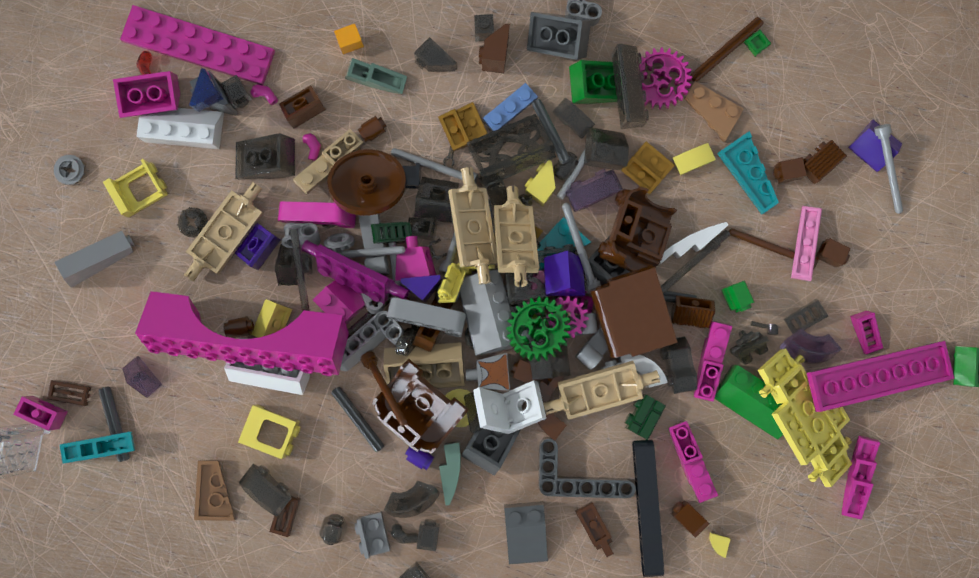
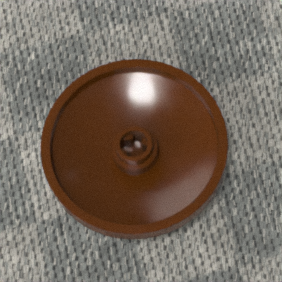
M364 149L351 152L340 158L332 166L327 184L329 194L339 208L351 214L370 216L383 213L400 201L405 192L406 177L402 165L392 155L379 150Z

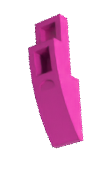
M716 321L711 323L708 337H705L694 390L695 398L714 401L724 366L722 364L732 330V326Z
M685 421L668 428L689 485L693 488L698 502L701 503L717 497V491L702 460L703 456L688 422Z

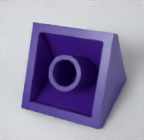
M873 119L848 148L878 172L886 164L881 139H878L874 130L875 127L880 125ZM891 135L889 141L894 158L899 153L902 143Z
M256 223L235 254L247 265L259 270L281 239Z
M564 251L544 257L546 296H585L584 272L579 256L570 251Z
M440 275L402 278L401 283L426 303L436 291V287L441 285L442 278Z

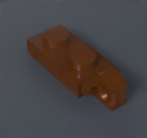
M593 502L575 510L594 547L597 550L602 548L606 557L614 554L609 546L613 542L612 537Z

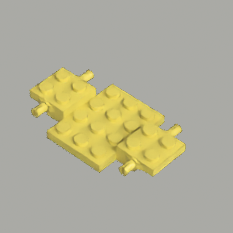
M781 349L758 369L766 384L759 391V394L766 398L771 393L777 404L783 403L772 413V416L801 465H808L809 462L812 463L814 471L808 475L809 480L815 482L820 477L825 487H832L852 465L846 451L852 441H850L849 437H843L840 432L850 419L843 407L822 412L815 411L807 373L802 366V363L805 361V359H802L804 357L798 355L793 359L787 349Z

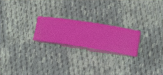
M858 436L844 492L841 512L844 516L862 520L874 485L871 480L877 465L874 460L880 445L877 439Z

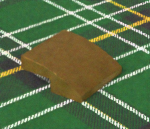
M474 102L457 110L453 109L438 117L453 151L465 148L489 137Z
M646 141L621 171L640 187L649 189L647 193L651 194L675 165Z

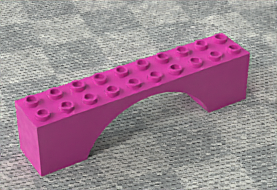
M150 291L135 334L148 351L155 354L164 352L172 356L186 355L193 359L202 357L210 361L218 359L232 364L241 362L248 366L256 364L270 369L279 367L286 371H293L295 369L308 374L318 372L325 376H332V374L339 375L349 331L343 315L304 310L288 326L270 335L253 339L229 338L211 331L202 324L200 313L189 296Z

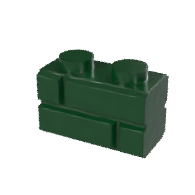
M643 394V399L634 402L633 406L636 408L633 414H628L624 423L627 424L626 429L648 440L666 405Z

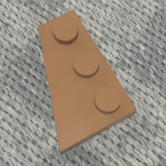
M696 81L684 98L697 114L707 121L708 126L717 132L723 142L728 138L744 108Z
M198 460L194 520L235 521L219 460Z

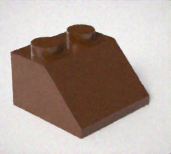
M510 24L503 25L484 40V46H480L479 64H482V71L504 74Z

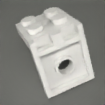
M533 380L504 394L481 387L473 390L480 428L510 434L546 419L538 381ZM526 401L527 407L522 411L523 402Z

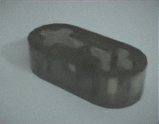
M407 328L397 340L396 354L408 356L416 347L413 343L418 332L417 329Z

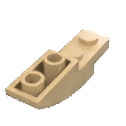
M349 129L327 147L317 160L293 179L294 182L307 195L319 184H324L328 180L332 166L343 156L357 151L362 146L363 141Z

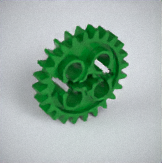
M540 296L537 298V302H534L532 298H530V304L523 301L524 307L516 306L518 312H511L514 319L508 320L509 324L512 325L506 328L510 332L507 338L512 340L509 344L515 347L514 351L516 353L520 352L523 358L527 356L530 361H532L534 356L538 362H540L541 356L547 361L548 354L556 357L554 351L562 352L560 346L568 345L564 339L571 338L567 331L572 330L571 326L567 325L571 322L570 318L567 317V311H563L564 308L561 304L557 306L556 300L550 303L548 297L545 298L544 302ZM546 307V309L550 313L548 314V317L552 322H557L556 326L553 328H548L549 323L545 318L543 320L542 317L539 316L536 319H532V316L535 313H541L542 316L545 317ZM529 329L528 334L532 339L535 338L539 342L545 338L546 342L539 346L535 341H532V351L529 345H522L525 343L529 344L530 342L526 336H522V332Z

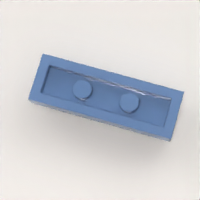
M525 83L483 117V121L496 134L531 105L533 101L537 100L538 96Z

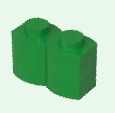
M745 280L721 289L730 311L735 310L737 313L752 308L751 303H754V299Z

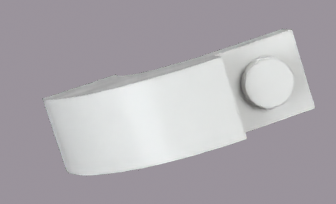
M630 354L618 357L619 363L616 360L605 362V366L601 367L602 370L633 361L636 371L640 375L657 370L660 383L651 384L646 387L650 388L668 383L661 368L655 362L642 355L632 357Z

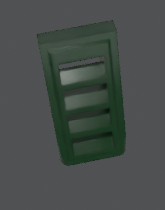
M410 222L371 224L374 244L405 243L406 237L412 236ZM380 229H382L383 238H381Z

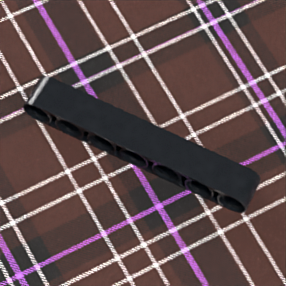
M652 439L636 440L632 442L642 574L643 577L664 576L654 442Z

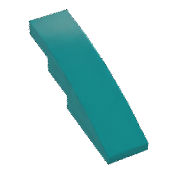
M132 431L60 444L62 463L65 464L135 451Z

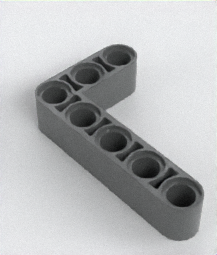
M545 437L540 441L538 486L543 495L592 498H631L636 492L635 485L626 478L557 476L558 445L550 437ZM548 441L554 445L553 449L549 452L543 449L544 443ZM546 461L552 462V470H543V464ZM546 481L553 483V487L549 491H545L542 488L543 483ZM571 482V490H562L563 483ZM585 482L591 483V489L588 492L582 491V485ZM604 483H610L611 485L608 492H602L601 490ZM628 483L630 490L627 493H622L621 486Z

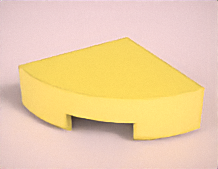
M710 532L709 539L713 549L720 556L726 558L730 538Z

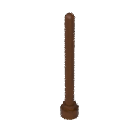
M733 228L728 231L730 236L794 260V251ZM815 256V261H814V268H813V270L815 269V267H816V265H817V263H818V260H819V257H818V256Z
M372 351L364 353L360 359L363 366L371 370L401 426L406 425L407 420L377 367L378 359L375 353Z

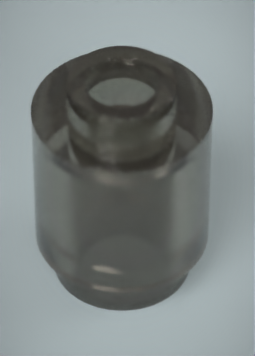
M569 151L567 153L571 159L570 162L563 165L558 160L553 168L554 176L562 181L570 178L579 163L577 156Z

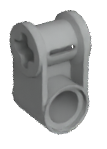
M287 223L284 226L285 236L282 238V245L287 248H302L306 240L316 245H319L321 242L318 228L313 223Z

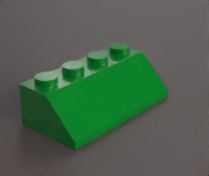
M731 365L719 384L714 399L778 440L783 436V433L773 418L772 413L783 403L777 404L771 393L766 398H763L759 391L766 386L765 382L739 365Z

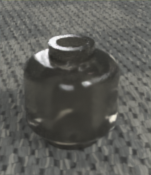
M331 514L323 519L319 535L325 544L334 545L343 541L347 530V523L344 517L339 514Z

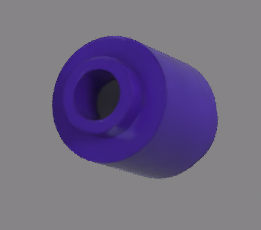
M410 446L405 453L408 456L406 458L407 461L425 470L428 469L435 458L429 452L421 450L417 452Z

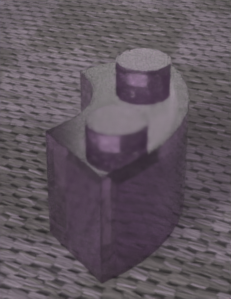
M602 169L588 180L583 182L578 180L572 183L571 188L565 191L574 212H577L612 197L619 190L622 191L623 188L614 169L609 171Z
M803 329L788 337L780 345L781 349H787L792 358L795 359L798 355H802L804 357L802 359H805L804 362L811 364L826 362L842 350L829 334L813 336Z

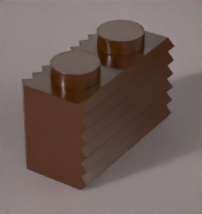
M833 140L827 143L823 141L815 148L817 151L815 154H808L803 159L807 177L813 184L820 182L847 157Z
M675 295L671 310L672 323L691 325L698 328L707 327L709 329L716 311L715 300Z

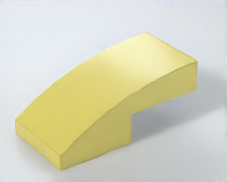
M708 143L673 157L680 176L716 160Z

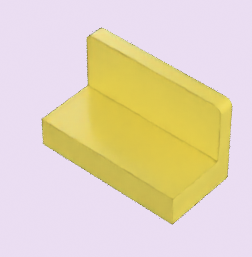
M266 299L255 323L252 335L259 338L285 328L292 309Z

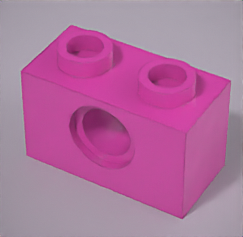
M22 396L13 415L50 431L60 429L68 411L35 396Z

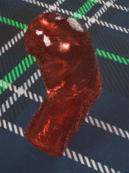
M143 51L137 60L136 65L141 75L152 74L149 70L152 61V55L149 51Z

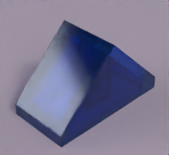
M201 68L189 106L198 112L223 100L212 76L203 68Z

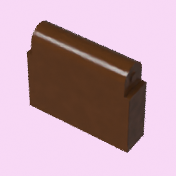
M650 265L607 279V284L590 290L611 358L627 354L634 357L678 343L654 266Z

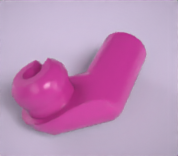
M259 84L252 86L250 94L254 98L265 96L270 105L278 102L277 97L268 86Z
M311 133L305 134L302 140L310 148L308 159L315 161L318 159L321 145L315 135Z

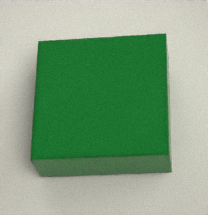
M758 30L744 41L755 57L771 45V42L761 30Z

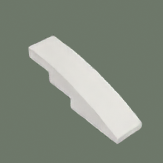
M724 222L707 227L675 243L664 251L659 265L672 254L676 259L680 258L691 247L695 252L701 250L725 229L728 223Z

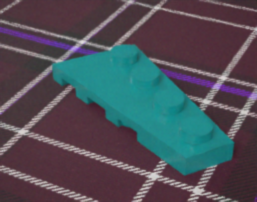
M749 131L717 154L762 215L777 205L779 201L770 180L766 176L765 167L761 164L758 150L752 142V135Z

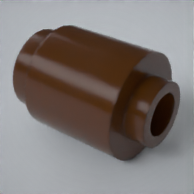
M375 115L361 124L358 131L365 142L372 141L386 132L384 128L387 125L382 117L377 118Z
M248 316L231 319L224 323V333L229 338L248 336L254 330L253 320H249Z

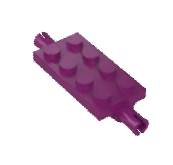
M306 240L302 245L301 249L303 252L316 257L317 271L321 275L330 277L341 285H347L355 292L369 296L373 301L385 304L389 294L405 300L409 295L410 290L396 284L394 280L320 244L318 246L309 240Z

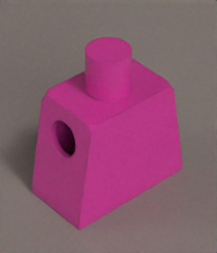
M417 236L406 237L407 248H405V253L396 254L395 280L401 281L402 278L436 275L429 247H418Z

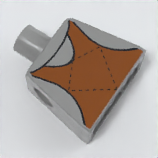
M507 353L477 360L476 369H465L466 381L478 380V387L510 390Z

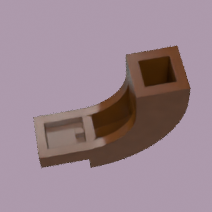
M561 370L553 371L547 378L548 384H545L543 381L539 382L543 403L550 401L553 391L558 386L557 382L562 381L566 376ZM554 413L546 415V419L537 422L541 429L554 441L567 426Z

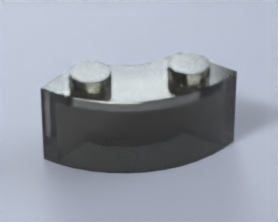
M685 336L676 338L678 343L660 349L661 358L665 360L668 373L666 375L668 387L672 386L674 394L697 390V373L692 361L691 347Z
M253 463L239 481L243 490L257 504L276 517L292 498L288 491L289 488L282 482L278 483L270 475V471L263 465L257 466Z
M417 481L406 492H392L384 511L391 516L399 518L416 516L427 510L436 501L440 492L431 485Z

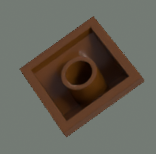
M311 85L279 103L286 120L293 129L326 110Z

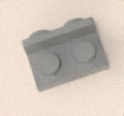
M382 511L361 516L357 519L355 531L357 535H360L361 542L359 543L361 554H364L365 559L391 550Z

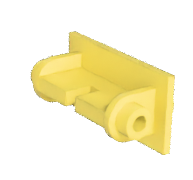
M451 263L447 267L445 274L447 279H443L438 290L439 303L456 301L467 270H459L458 265L455 263Z

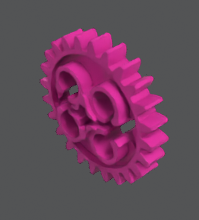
M661 47L658 53L653 48L651 55L646 51V58L639 56L640 63H634L637 69L631 70V73L634 75L630 77V81L634 82L631 84V88H636L633 94H640L638 101L644 99V106L651 103V109L654 108L655 104L658 105L659 110H661L664 104L667 109H669L670 103L676 106V99L682 101L683 96L681 94L687 95L688 91L685 88L691 87L689 81L692 80V76L688 75L691 73V69H686L689 62L682 63L684 56L678 58V51L673 55L670 54L671 48L666 53L663 47ZM645 63H647L649 71H652L653 64L660 63L663 67L661 69L654 68L653 74L651 73L650 80L653 83L645 85L643 80L647 79V72L641 73L645 70ZM676 72L679 77L675 79L674 84H682L677 87V94H675L673 87H670L668 94H661L659 90L661 88L667 89L671 83L672 78L669 74ZM661 76L664 77V79L658 81V78H660Z

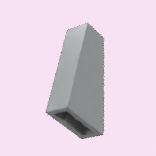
M120 231L54 263L70 287H74L133 253L131 246L134 243L129 235L125 236Z

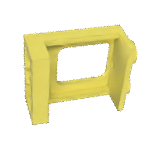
M144 159L141 160V166L115 181L110 178L103 181L121 215L128 218L168 195L165 190L167 188L165 182L161 178L159 179L156 174L158 172L157 168L152 162L149 163ZM148 173L158 191L137 202L129 188V184Z
M253 405L238 443L280 459L286 458L292 452L293 445L291 443L293 438L297 437L301 427L298 426L300 421H294L268 411L263 406ZM264 420H270L288 428V434L281 449L258 441L257 437Z

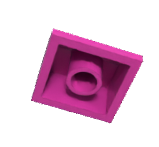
M336 280L327 285L313 299L325 313L343 315L346 325L365 307L361 293L355 292L347 285L339 284Z

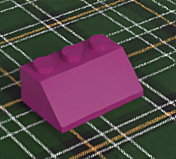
M171 71L113 79L119 118L178 110L180 99L178 76Z

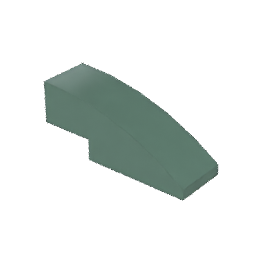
M352 58L345 79L371 88L402 94L407 76L374 63L368 64Z
M460 441L444 444L446 463L439 466L446 506L450 505L459 480L461 468Z

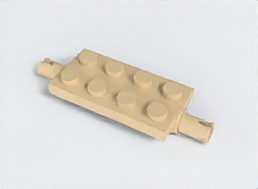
M466 167L461 169L462 188L451 189L448 193L460 267L475 266L477 268L479 285L491 283L488 266L498 263L487 189L479 188L475 184L473 167Z
M252 182L243 196H239L231 190L186 252L194 258V262L184 273V276L194 282L203 268H209L219 275L264 214L253 206L254 203H252L261 190H263L261 187Z
M508 186L506 188V203L494 205L493 210L498 273H514L515 286L519 287V281H521V287H524L528 284L526 273H538L539 271L533 206H525L521 203L517 186H514V192H512V186Z
M629 361L557 382L561 394L559 396L560 399L544 402L545 413L548 415L563 410L566 413L567 419L570 420L643 399L641 391L644 389V386L660 383V379H658L660 377L657 370L643 375L637 374L635 363Z

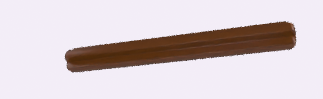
M756 17L691 73L692 81L698 82L755 33L764 24L763 20L760 17Z

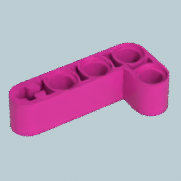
M282 201L279 204L278 221L283 223H313L336 225L342 228H355L356 215L342 210L335 203Z

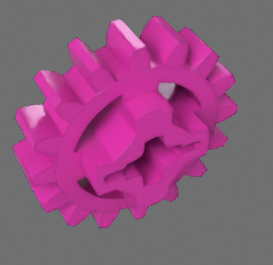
M567 296L566 301H563L562 297H559L557 306L560 304L569 305L564 310L571 314L570 317L574 321L567 325L577 327L567 331V333L571 334L572 338H575L576 332L580 335L582 334L581 327H587L583 322L589 320L588 317H584L588 310H582L584 303L582 302L578 305L577 298L570 301V296ZM576 308L580 313V320L575 317L574 311ZM551 320L548 322L549 326H556L555 322Z

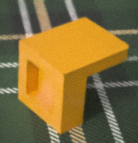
M355 24L334 31L343 55L364 47Z

